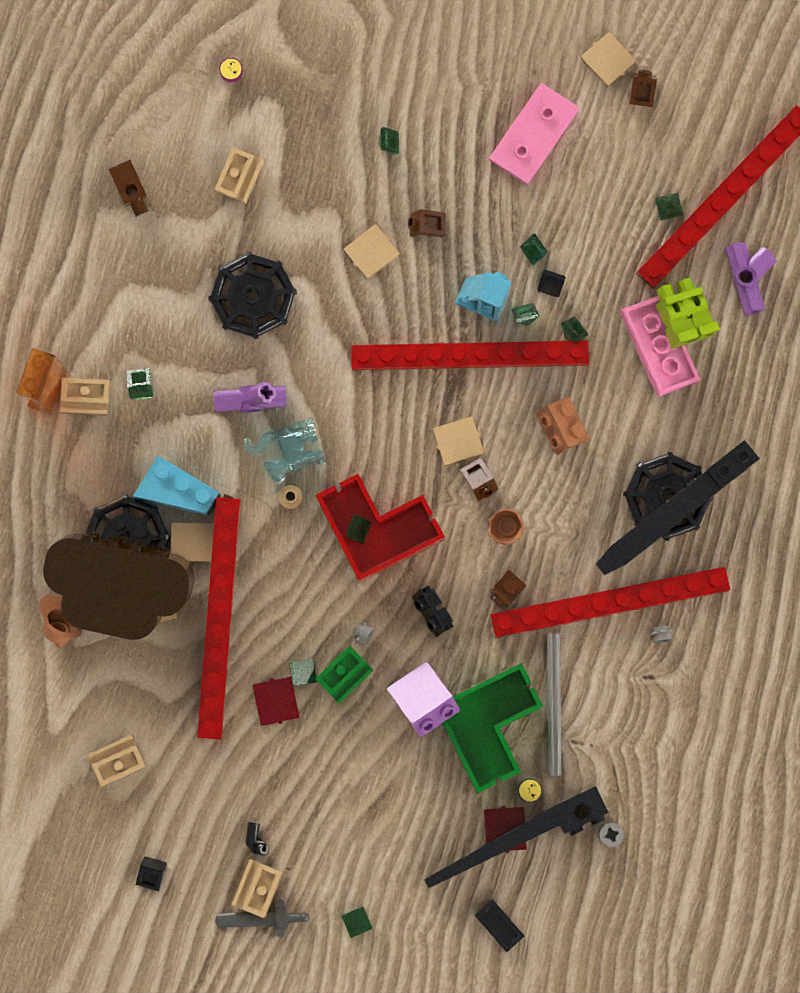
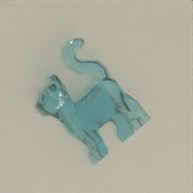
M313 418L298 421L290 427L277 431H268L262 434L257 446H254L249 438H246L243 443L247 453L260 455L267 449L269 441L277 442L283 459L270 460L263 463V470H267L275 483L283 482L289 472L300 471L312 462L318 464L325 463L322 450L305 451L302 442L308 440L311 443L318 441L315 431H312L316 429Z

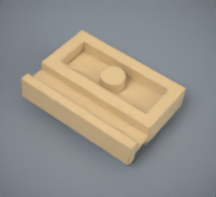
M232 147L214 191L247 204L264 164V159L254 157V155Z
M62 378L61 413L109 414L110 380Z
M132 735L87 755L101 787L146 767Z
M250 859L232 905L265 918L283 872Z

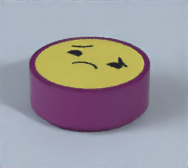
M226 58L221 62L219 71L223 80L232 83L242 77L243 67L238 59Z

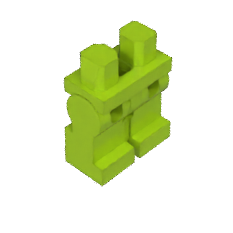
M690 278L683 279L676 284L679 294L675 295L671 284L664 285L657 290L660 302L656 305V308L660 312L662 322L665 324V333L671 349L711 337L720 330L717 321H713L702 288H695Z

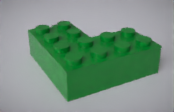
M522 663L453 696L460 711L442 723L476 794L496 785L495 779L497 778L502 782L521 773L500 728L543 708L534 687L529 690L526 687L531 684V680Z

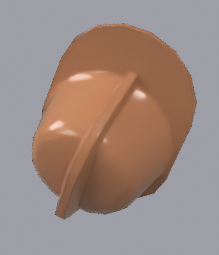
M49 594L45 595L39 602L40 613L44 620L42 631L48 640L54 642L58 648H62L71 639L78 638L82 634V629L72 626L65 619L61 608L62 598Z

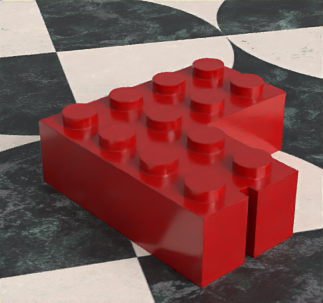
M359 474L340 482L339 485L342 490L340 492H337L334 485L315 495L359 583L445 540V536L436 519H432L431 523L429 521L433 517V513L424 495L381 516Z

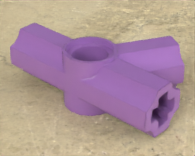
M738 242L725 247L733 275V286L738 292L744 316L764 311L765 307L757 281L777 262L774 255L768 249L762 247L750 259L745 242ZM747 275L750 279V282H742L739 276Z
M261 382L257 385L242 386L235 390L214 391L215 412L241 411L249 413L258 412L265 408L287 407L285 386L272 387L270 382Z

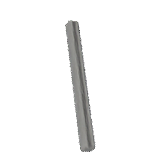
M559 633L547 634L548 775L550 777H559L562 774Z

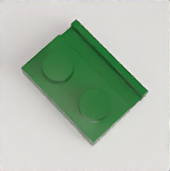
M349 645L315 679L339 704L374 670Z

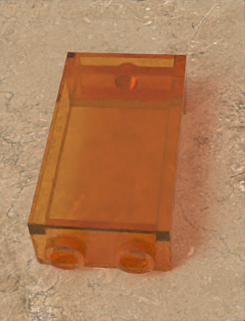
M33 348L16 392L18 395L30 399L28 403L29 408L51 415L61 389L62 378H65L67 370L55 355Z

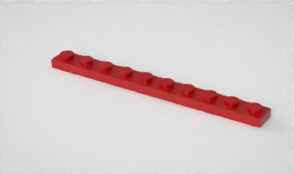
M797 105L637 271L636 274L652 289L672 271L799 138L800 108Z
M588 340L351 345L352 371L589 366Z
M216 497L197 738L222 740L241 499Z
M720 567L490 614L496 639L728 592L731 589L726 568Z

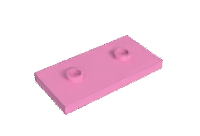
M540 83L489 157V161L528 186L579 112L580 107L543 83Z
M658 296L619 311L657 398L701 380L686 346L671 349L665 333V324L662 322L660 312L656 308V305L660 302Z

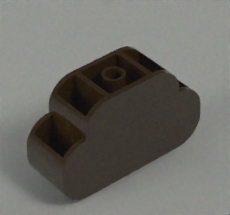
M85 531V534L72 533L55 542L46 554L43 575L48 587L55 593L63 595L61 602L63 615L76 628L129 640L142 639L157 627L162 617L177 613L191 597L195 580L193 567L181 555L170 553L169 548L156 546V549L146 548V543L133 541L132 544L123 543L122 538L114 536L104 539L99 537V533Z

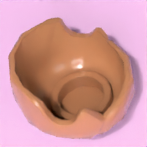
M507 508L498 510L488 520V535L496 543L503 545L513 544L523 534L524 521L522 516L515 510Z

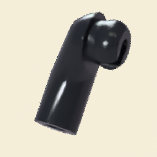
M248 822L245 844L254 855L258 857L265 856L269 851V847L258 836L260 824Z

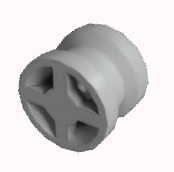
M606 823L599 829L598 836L603 845L615 847L623 841L624 833L618 824Z

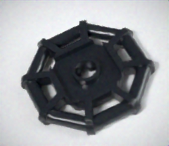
M247 252L246 255L218 268L219 272L211 296H208V302L212 303L223 324L222 328L224 330L229 329L254 337V339H259V336L287 324L288 314L294 296L297 295V289L293 287L280 260L277 262L254 255L252 252ZM253 264L270 270L267 274L253 270ZM248 265V270L240 276L231 274V272ZM274 274L277 275L284 289H276L271 280ZM228 278L232 281L228 294H221L225 280ZM252 289H255L259 297L250 301L246 293L252 292ZM277 296H285L278 313L273 309ZM229 300L234 310L230 317L221 301ZM269 313L275 317L260 326L257 325V320L264 318ZM238 316L252 320V327L234 321Z
M667 452L665 455L643 463L638 462L626 491L623 492V497L627 500L635 522L633 525H638L667 502V500L662 499L664 490H668L669 493L674 492L676 495L690 484L689 480L694 477L696 479L702 474V467L673 455V452ZM662 465H667L665 472L653 475L649 471ZM672 465L690 473L686 477L680 476L672 471ZM643 475H645L649 482L644 492L636 491ZM636 497L643 498L648 511L643 516ZM713 497L695 511L693 517L691 515L686 517L687 523L672 528L661 538L664 541H669L670 538L693 530L698 531L710 502L713 501Z
M123 494L122 497L98 508L95 506L92 509L94 512L86 531L96 532L102 519L106 522L100 538L109 539V536L120 538L121 535L129 532L133 541L146 543V548L150 547L152 541H158L157 546L166 547L168 541L171 540V535L168 534L159 514V507L129 497L128 494ZM123 507L122 515L115 516L113 519H108L105 514ZM129 507L142 511L146 515L142 519L130 515ZM150 518L158 535H151L146 523Z

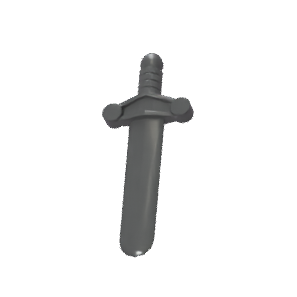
M278 899L275 903L276 911H268L265 918L250 912L222 913L216 916L215 923L218 927L222 928L276 926V935L282 938L285 936L287 923L307 922L310 916L305 912L287 913L284 901Z

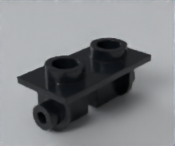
M427 586L412 596L415 608L422 613L428 629L436 637L454 627L452 624L453 620L445 607L437 611L436 606L442 602L434 588L431 589L430 586Z

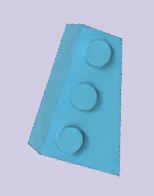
M488 272L467 277L454 303L498 322L509 298L511 282L508 281L506 275L495 272V274Z
M157 456L133 497L140 501L209 516L216 506V497H221L218 491Z

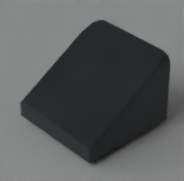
M543 270L537 290L554 297H559L566 277Z
M145 856L140 864L136 885L159 892L167 863Z

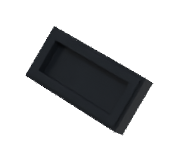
M493 899L475 914V917L506 952L525 937Z

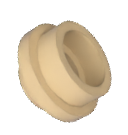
M287 485L279 492V501L287 509L297 508L302 502V492L294 485ZM294 493L295 498L292 501H288L286 495Z

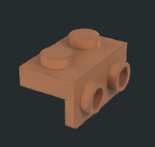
M569 397L549 404L536 413L539 423L543 427L556 455H560L566 450L590 440Z

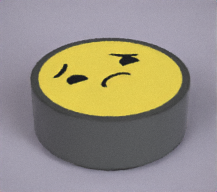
M525 779L518 786V795L524 802H536L542 795V786L535 779Z

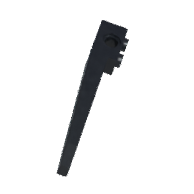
M745 440L742 441L699 477L612 544L598 560L596 566L605 576L627 565L758 462L760 458Z
M594 786L545 810L427 877L424 881L427 887L431 888L557 826H560L563 834L569 832L570 836L583 831L582 825L591 822L593 826L604 821V815L609 812L597 787ZM578 805H583L587 809V816L582 820L574 815V809Z

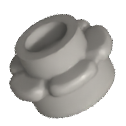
M367 622L364 625L359 624L355 630L353 637L357 639V644L367 645L372 636L374 628L368 626Z
M658 626L653 628L650 637H652L654 644L669 642L672 640L671 633H673V630H668L667 626Z

